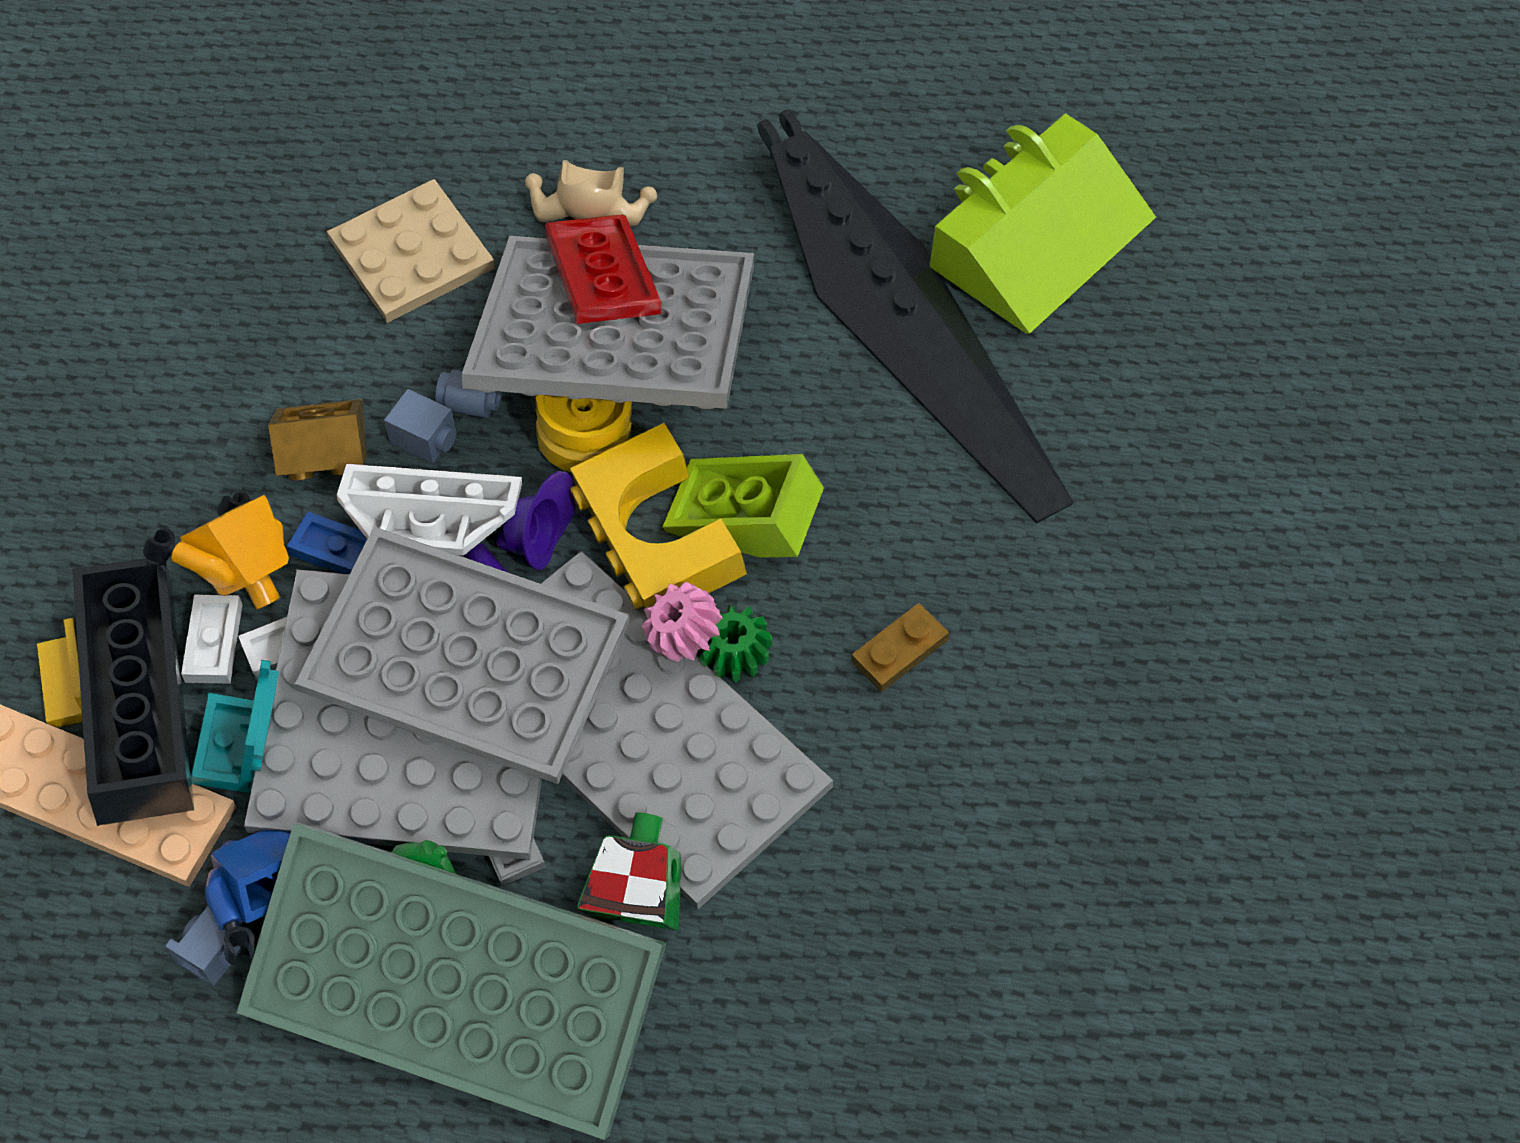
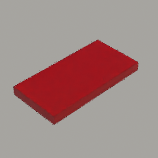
M621 214L545 224V236L577 324L661 314L660 297L626 215Z

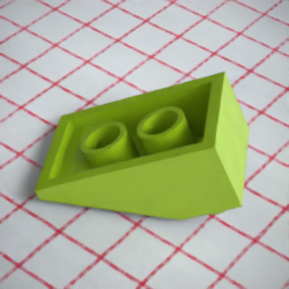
M803 454L690 460L687 467L690 478L681 482L663 524V528L667 533L684 537L722 519L741 553L759 558L798 557L824 489Z

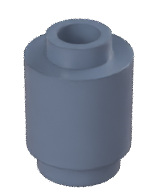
M453 369L451 373L442 372L436 386L435 399L437 403L450 408L452 412L488 418L491 410L497 411L499 409L502 392L486 393L474 389H463L462 370Z

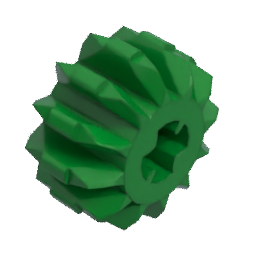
M730 603L727 607V613H720L723 619L716 624L720 636L712 637L708 641L710 651L699 649L697 652L701 655L700 663L702 666H708L710 669L713 668L714 675L720 678L726 672L731 673L732 680L737 683L740 680V672L744 671L754 678L758 673L757 665H767L769 661L768 650L772 647V635L766 631L767 622L763 616L753 618V611L750 606L741 613H737L735 607ZM731 641L738 642L737 644H729Z

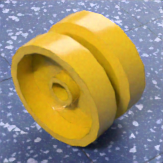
M553 395L536 396V436L539 450L550 463L564 471L571 472L570 468L629 440L631 437L630 418L632 414V401L618 403L606 399H570L566 396Z

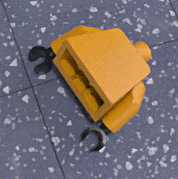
M245 492L235 493L233 498L227 495L223 496L217 508L219 517L181 536V542L178 544L175 543L176 537L174 533L167 528L159 529L156 531L154 539L149 538L146 540L143 554L148 560L162 563L172 556L171 560L174 563L198 574L213 585L218 594L222 596L245 587L256 610L281 598L269 574L288 564L289 557L284 546L283 525L274 518L265 494L251 501Z

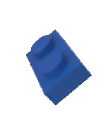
M307 512L287 548L290 556L340 574L350 575L367 538L361 530Z

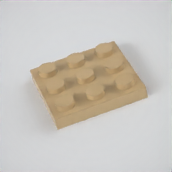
M435 179L327 231L329 241L387 323L495 269L493 257Z

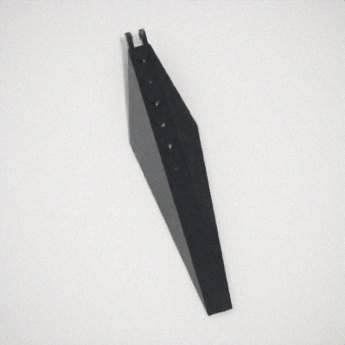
M786 109L778 115L780 124L789 137L784 141H780L777 130L769 120L764 119L757 124L758 133L769 149L770 157L774 161L817 298L1036 524L1073 505L1072 498L941 274L930 267L931 257L924 245L806 131H802L798 119L791 110Z

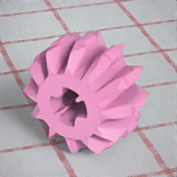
M687 581L680 588L669 584L667 593L664 596L654 594L656 603L653 607L644 609L648 620L641 625L645 635L648 637L647 641L650 643L651 648L658 654H662L669 660H674L677 663L683 657L694 661L699 649L710 651L708 641L712 637L720 636L716 624L723 619L720 611L716 608V604L713 602L714 598L707 591H702Z

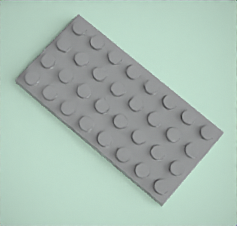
M580 551L541 584L629 614L630 623L561 778L624 838H630L635 812L662 817L663 822L658 843L670 845L680 852V893L698 910L833 788V780L724 680L715 676L713 670L708 666H702L697 656L694 661L683 657L677 663L674 660H669L662 654H658L651 648L650 643L647 641L648 637L641 627L648 620L644 608L641 607L635 610L625 590Z

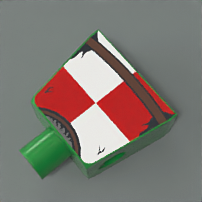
M635 812L630 838L606 835L603 838L579 899L578 910L592 917L678 931L681 854L670 845L658 843L663 822L662 817Z

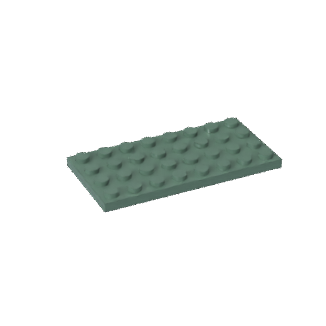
M297 823L293 824L237 1014L605 1140L609 1137L667 943L305 824Z

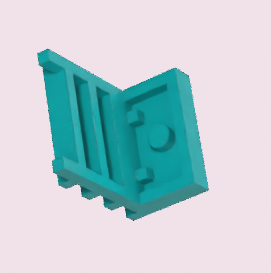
M261 660L254 700L213 693L208 694L191 776L192 784L251 794L255 771H261L279 671L270 670L271 661Z

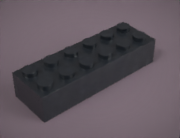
M146 558L72 569L87 795L96 824L100 826L193 811L194 800L174 597L167 562L156 563Z

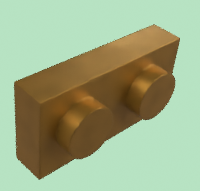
M918 603L852 654L851 662L883 692L949 640L950 632Z

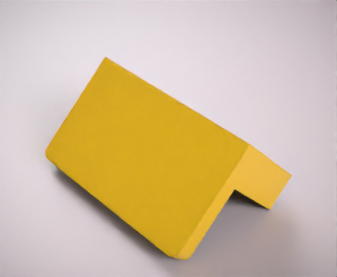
M74 618L64 619L66 637L37 643L46 722L56 728L83 722L77 631Z

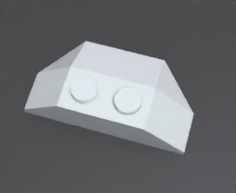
M346 464L338 489L337 499L367 539L375 526L456 555H465L515 515L522 486V477Z

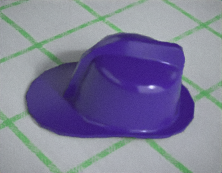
M557 471L549 475L536 495L518 498L515 515L503 523L497 539V545L501 549L510 551L515 555L526 557L528 564L533 569L542 570L551 560L554 547L574 514L576 503L570 491V488L575 485L573 478L567 472Z

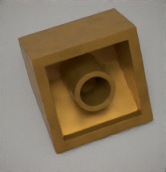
M363 399L278 408L268 424L276 476L288 475L289 480H304L314 477V471L331 470L332 475H343L346 464L364 465L367 458Z

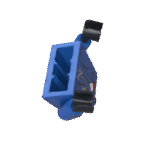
M262 830L239 841L234 839L228 840L220 849L214 851L211 856L214 869L207 876L205 898L218 929L225 930L226 932L224 937V955L226 961L231 965H236L234 951L236 946L246 947L249 950L250 957L253 958L254 934L250 929L239 926V923L242 920L245 923H249L266 915L290 836L289 833L280 830Z

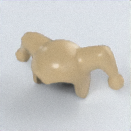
M563 160L557 191L549 197H546L541 191L542 179L538 174H529L525 179V186L530 191L533 213L540 222L554 221L568 216L576 220L624 214L630 226H636L642 220L649 204L657 200L656 190L653 187L647 186L641 189L638 200L634 203H628L622 196L624 167H618L614 171H595L577 167L567 160Z

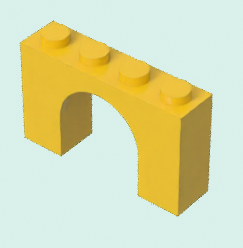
M665 423L570 468L576 484L570 488L575 503L580 511L588 508L592 515V518L587 520L588 525L598 544L604 541L607 542L610 551L605 554L617 577L622 574L626 576L629 584L625 585L624 589L635 610L641 607L644 609L653 607L656 603L654 594L664 596L667 593L669 584L680 588L687 581L702 591L705 590L711 593L747 575L741 551L722 519L668 543H647L636 539L626 531L628 519L640 503L690 478L683 453Z

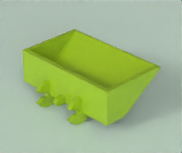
M1066 113L1040 136L1026 126H1010L1006 132L1014 142L1018 143L1008 142L1003 146L1007 155L1011 158V161L1005 166L993 158L983 165L984 171L992 176L990 179L977 169L969 167L960 169L956 174L966 185L959 184L954 190L962 203L935 226L930 267L1026 334H1030L1156 218L1099 135Z

